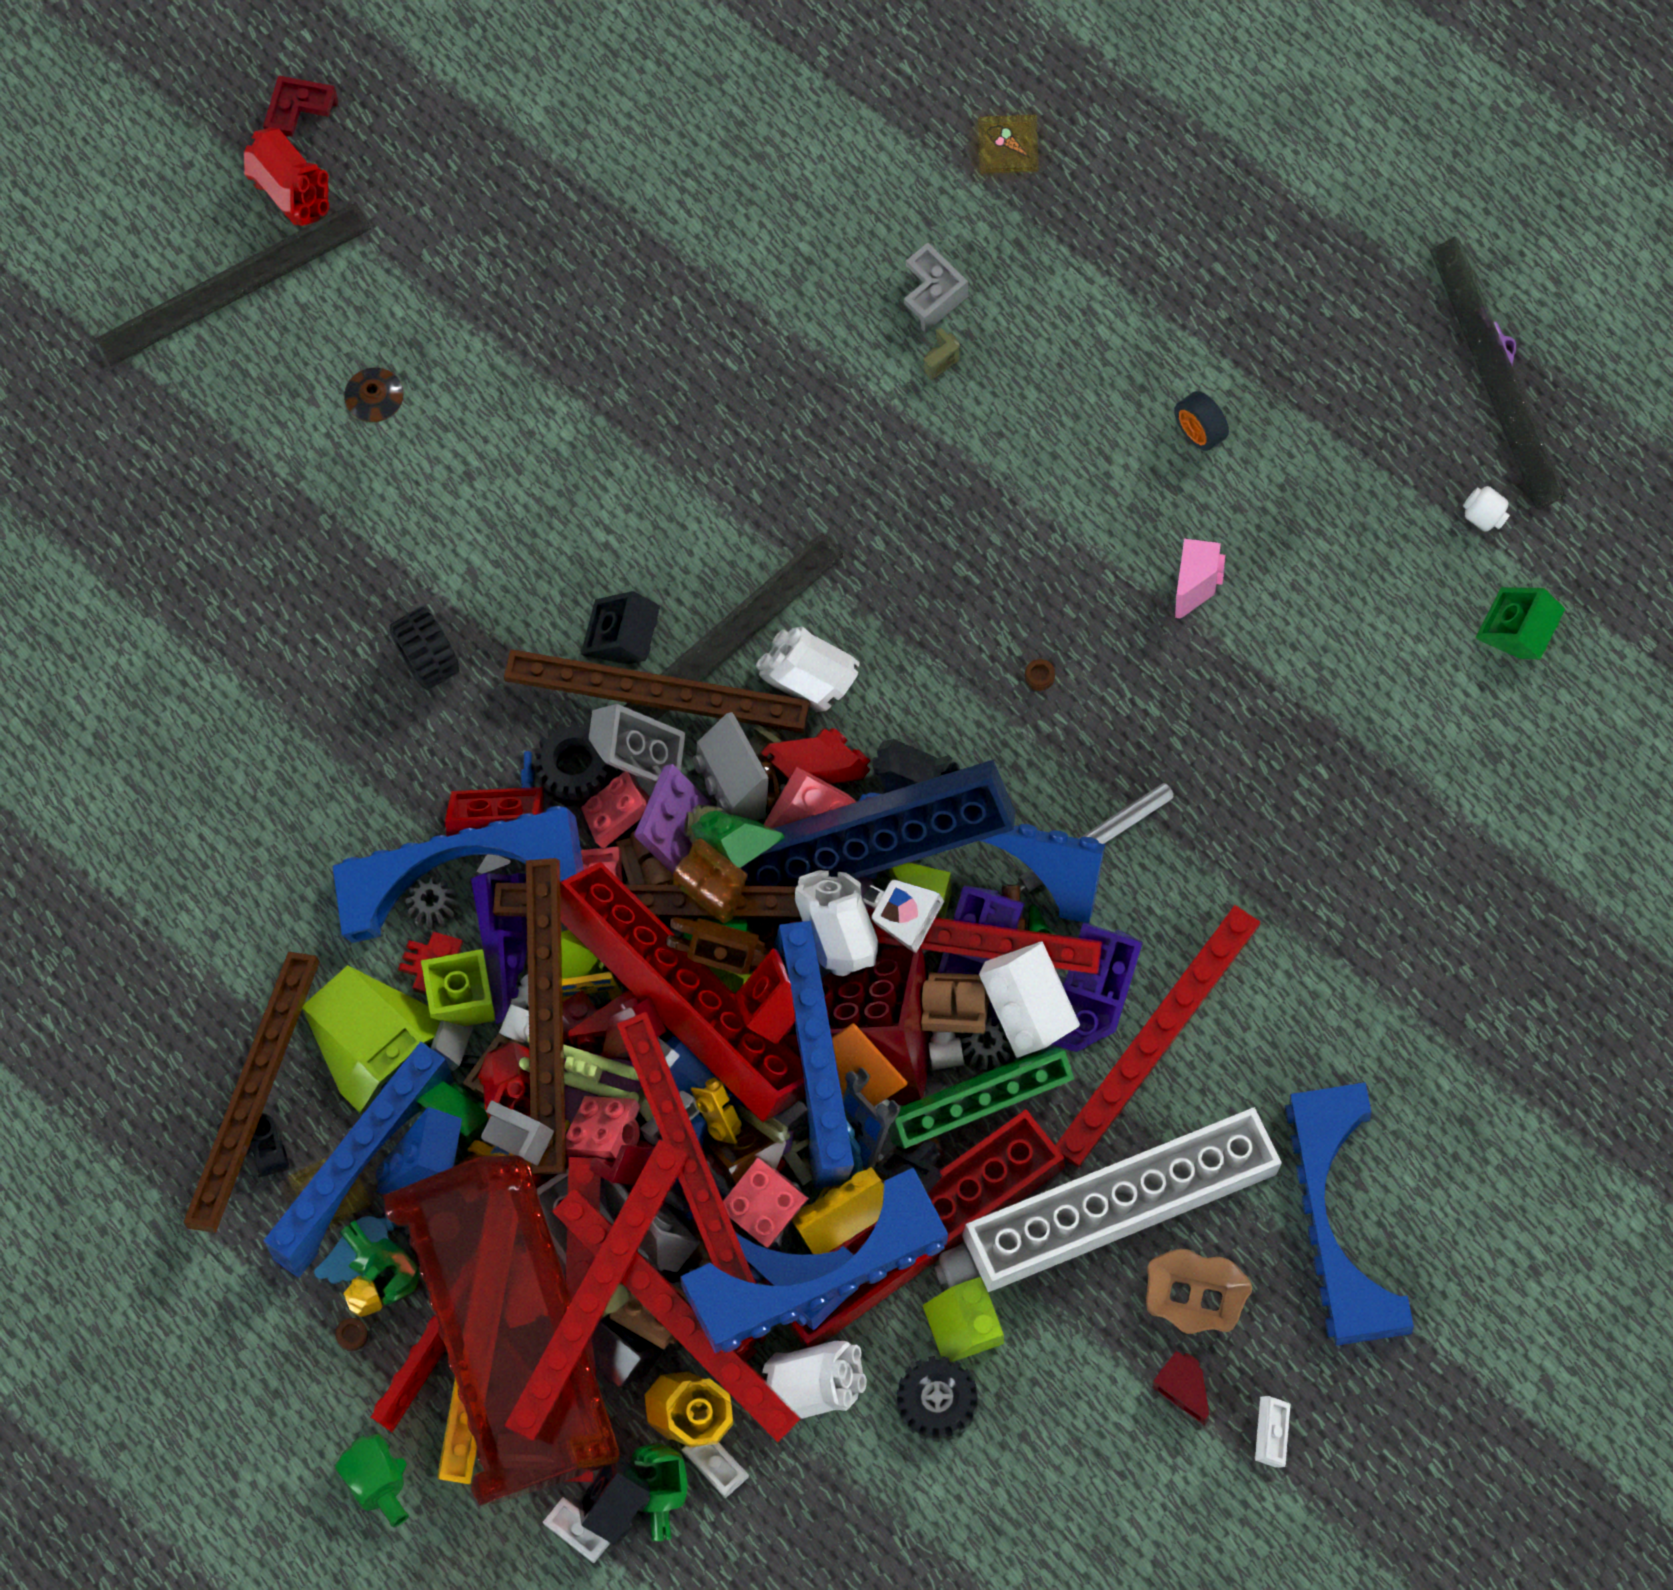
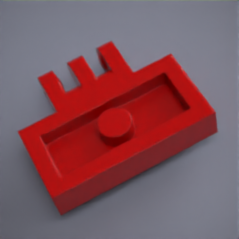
M434 931L428 945L409 940L406 948L417 951V953L404 952L402 959L413 964L400 963L398 970L416 976L412 987L413 991L427 995L421 960L459 954L463 941Z

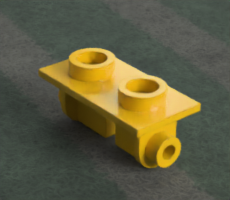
M711 1078L706 1081L704 1089L692 1087L691 1091L696 1099V1107L707 1122L709 1134L714 1140L736 1144L735 1136L741 1132L740 1127L742 1123L733 1105L728 1104L725 1108H722L730 1100L723 1083L718 1081L717 1078Z

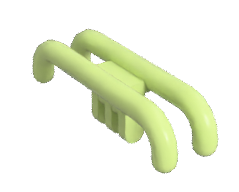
M564 1045V1058H566L564 1068L568 1071H564V1085L602 1097L631 1098L637 1102L639 1101V1095L636 1092H628L599 1083L603 1070L639 1081L633 1066ZM521 1058L519 1061L520 1067L530 1073V1058Z

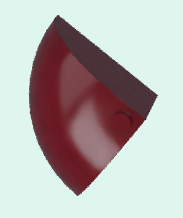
M921 945L917 953L911 951L906 946L881 951L882 956L876 957V963L872 967H865L850 972L846 976H838L830 972L821 979L831 1037L852 1023L863 1032L908 1082L905 1087L887 1098L889 1101L894 1100L898 1105H907L923 1098L928 1074L930 1031H922L921 1025L923 1015L922 992L924 982L927 980ZM793 1025L790 1033L783 1036L781 1040L800 1058L797 1035Z

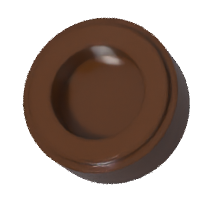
M1033 660L1026 666L1025 681L1034 690H1046L1055 681V669L1047 660Z
M347 1318L339 1323L335 1336L338 1344L344 1350L357 1351L366 1344L368 1330L361 1320Z

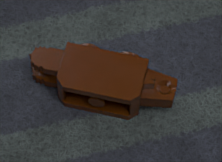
M679 917L671 919V927L678 931L692 934V940L670 935L667 936L665 941L667 946L687 952V958L691 961L740 975H748L749 970L755 971L771 951L764 948L765 943L758 941L759 935L700 918L697 922Z

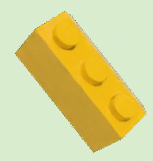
M870 1167L865 1171L856 1173L851 1180L840 1187L829 1190L824 1197L813 1204L802 1207L791 1221L812 1254L828 1253L877 1222L883 1206L884 1184L873 1168Z

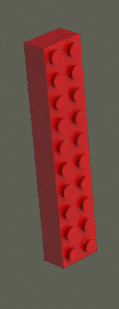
M602 862L560 882L561 922L640 1001L650 997L662 1023L762 1122H765L803 1099L806 1093L801 1059L781 1039L775 1044L747 1028L735 994L705 964L691 961L687 958V952L667 946L665 943L667 936H673L674 934Z
M1025 1109L940 1171L942 1178L927 1193L948 1232L947 1244L944 1245L945 1248L941 1252L933 1256L924 1254L916 1258V1262L906 1269L899 1270L898 1267L886 1272L887 1276L876 1283L870 1284L867 1281L861 1284L857 1291L849 1295L814 1331L807 1324L801 1326L796 1321L787 1324L804 1348L823 1344L938 1261L940 1253L957 1247L964 1242L962 1234L965 1224L1018 1203L1062 1171L1065 1167L1064 1156L1027 1109ZM877 1222L829 1252L838 1251L844 1246L855 1255L867 1241Z

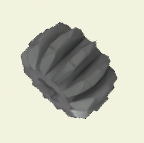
M432 876L429 879V884H424V881L419 879L417 881L419 888L409 887L408 892L411 897L405 899V905L409 908L407 911L408 917L411 919L415 918V924L418 927L426 922L428 930H432L434 922H438L439 926L444 928L445 922L443 918L453 919L454 913L452 910L458 907L457 900L453 899L456 895L454 888H447L448 884L444 879L436 884L435 877ZM429 900H436V903L433 902L434 906L427 907L426 903L430 904Z
M990 1017L987 1018L985 1034L965 1033L967 1037L960 1040L961 1046L966 1048L962 1051L963 1058H971L970 1066L972 1068L982 1063L983 1072H987L988 1064H992L994 1069L999 1068V1060L1008 1063L1010 1060L1008 1052L1013 1051L1005 1031L1003 1032L1004 1029L1001 1023L994 1027ZM985 1040L991 1041L990 1049L983 1048Z

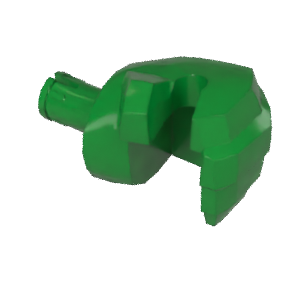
M356 1221L351 1222L349 1226L347 1225L339 1232L356 1253V1259L348 1267L361 1274L364 1280L371 1283L385 1268L389 1267L395 1273V1276L383 1289L385 1297L381 1302L384 1305L396 1303L414 1292L420 1271L411 1257L398 1244L385 1237L377 1243L375 1241L371 1243Z
M380 1434L368 1437L362 1435L353 1441L351 1446L341 1454L334 1467L364 1510L370 1511L380 1507L390 1522L391 1527L400 1526L409 1518V1514L396 1498L404 1486L403 1473L407 1463L403 1458H393L389 1452L390 1446Z
M655 1442L637 1448L632 1454L630 1464L650 1467L651 1469L650 1475L644 1477L648 1481L651 1497L643 1512H650L651 1540L664 1541V1538L665 1540L672 1539L669 1511L683 1506L686 1500L687 1475L682 1454L670 1446Z

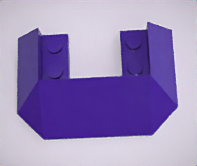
M964 885L953 920L1017 929L1025 903L998 895L999 891ZM1085 922L1082 924L1078 938L1102 941L1099 972L1092 974L1068 970L1066 978L1058 975L1080 1025L1052 1043V1045L1078 1052L1116 1032L1143 945L1142 941L1118 929L1113 932ZM943 952L937 973L979 975L984 963L990 959ZM990 1001L987 1018H992V1023L996 1026L1000 1023V1020Z

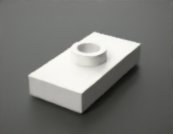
M1270 1396L1260 1397L1256 1461L1273 1467H1285L1290 1403Z
M719 1442L718 1444L705 1446H685L681 1449L682 1453L724 1498L728 1497L749 1478V1474Z
M562 1497L543 1521L546 1527L592 1563L596 1562L610 1544L581 1526L579 1509L564 1497Z

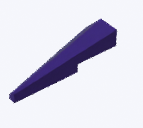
M483 873L471 878L496 1024H503L510 1004H512V999L518 997L519 989L516 988L518 975L523 972L527 953V917L495 916L493 913L496 883H526V874L516 873L511 876Z

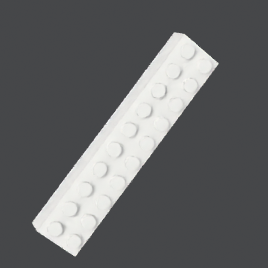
M1254 1107L965 1224L962 1237L989 1293L1273 1177L1277 1174L1282 1162Z

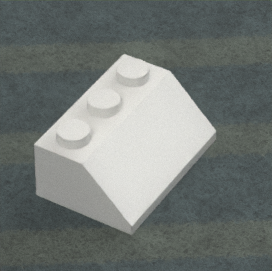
M1043 941L990 959L984 963L979 973L980 979L1016 1058L1044 1049L1079 1027L1080 1023Z

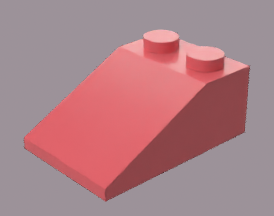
M796 767L763 825L773 829L856 803V801L847 793Z

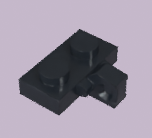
M928 1139L915 1152L910 1154L893 1147L873 1170L880 1179L885 1181L914 1168L928 1193L942 1178L939 1169L934 1167L941 1153H939L936 1144Z

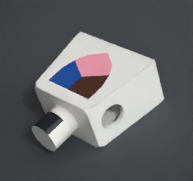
M891 880L885 892L871 885L863 898L864 903L876 908L872 914V920L875 924L915 953H917L944 903L943 898L935 891L897 880Z

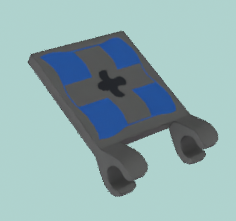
M862 1067L857 1075L854 1071H849L846 1074L847 1088L843 1096V1105L846 1120L853 1127L854 1137L861 1147L862 1166L867 1170L870 1167L875 1168L890 1124L898 1116L900 1107L894 1100H891L888 1107L881 1103L876 1109L860 1093L870 1078L868 1072Z

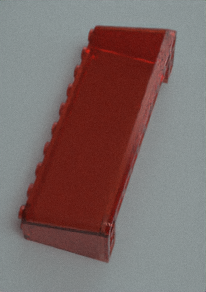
M519 1155L479 1156L383 1195L387 1218L398 1226L409 1227L411 1233L410 1242L420 1262V1274L426 1282L430 1294L429 1303L436 1314L439 1323V1335L445 1343L449 1355L448 1364L455 1375L459 1387L458 1396L464 1404L468 1416V1429L474 1436L477 1445V1457L484 1471L474 1475L471 1490L479 1506L505 1502L617 1463L619 1461L618 1445L586 1347L535 1442L505 1427L510 1414L572 1302L533 1177L524 1158Z

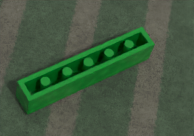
M1051 1046L900 1107L898 1116L888 1129L892 1144L905 1149L1074 1080L1066 1052L1063 1049Z

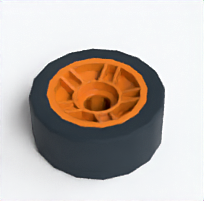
M1194 391L1174 407V415L1178 426L1186 438L1197 448L1209 451L1229 435L1226 417L1220 407L1207 394L1201 391Z

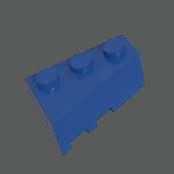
M428 1107L378 1166L376 1171V1180H378L376 1192L411 1203L422 1194L427 1193L452 1177L462 1118Z

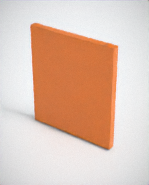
M854 1023L832 1037L842 1099L847 1088L846 1074L849 1071H854L857 1075L862 1067L868 1072L870 1078L860 1093L874 1107L907 1085L908 1082Z

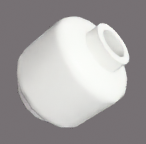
M1489 486L1482 489L1477 487L1463 504V507L1466 508V519L1484 532L1491 530L1494 526L1500 529L1510 516L1506 513L1509 504L1508 500Z

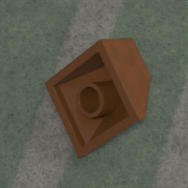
M747 1123L740 1127L741 1132L735 1136L736 1144L716 1140L707 1146L729 1184L734 1188L757 1158L762 1159L771 1168L776 1170L786 1146V1141L784 1140L783 1144H778L750 1123Z

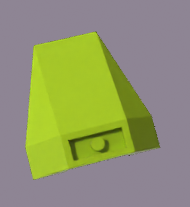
M348 965L312 996L302 1008L340 1094L360 1114H363L382 1091L381 1086L397 1072L420 1041L431 1048L440 1020L430 1017L429 1006Z

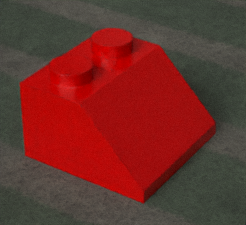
M773 948L737 991L735 997L746 1027L777 1044L783 1036L790 1033L796 1019L791 983L778 950Z

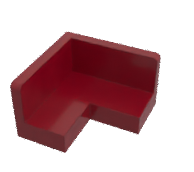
M278 75L263 128H278L285 136L293 137L300 112L329 117L331 107H337L339 102L335 86Z
M640 1138L637 1146L622 1145L616 1159L585 1158H593L589 1170L612 1183L635 1185L655 1146Z

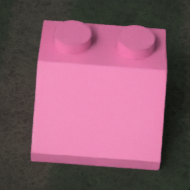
M1184 539L1176 594L1175 618H1182L1215 595L1216 584H1223L1226 555L1220 554L1221 543Z

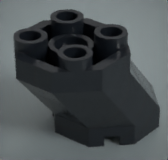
M896 739L883 741L877 749L878 757L872 759L873 770L877 776H880L883 783L882 794L961 770L957 762L950 763L953 759L950 755L937 758Z

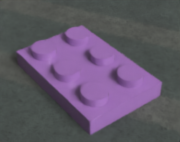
M673 763L666 765L661 771L634 836L672 874H676L683 870L693 846L689 837H686L684 834L686 813L691 812L696 805L710 806L711 802Z

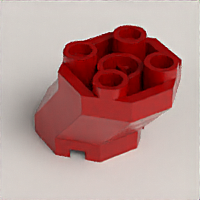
M269 127L255 131L252 136L255 139L253 145H247L244 151V175L248 180L255 182L253 185L256 189L265 190L294 225L304 226L318 222L320 216H325L329 210L328 173L320 169L317 164L306 162L280 129Z
M823 728L816 737L768 743L759 752L765 757L770 754L769 760L772 765L788 780L791 778L796 767L828 784L860 780L870 772V768L867 765L871 761L858 749L854 748L851 751L844 744L848 740L835 728H831L829 731Z
M509 1042L503 1045V1047L497 1050L494 1049L486 1054L478 1074L479 1081L484 1089L485 1110H487L492 1100L531 1118L530 1073L523 1070L519 1065L521 1058H530L528 1048Z

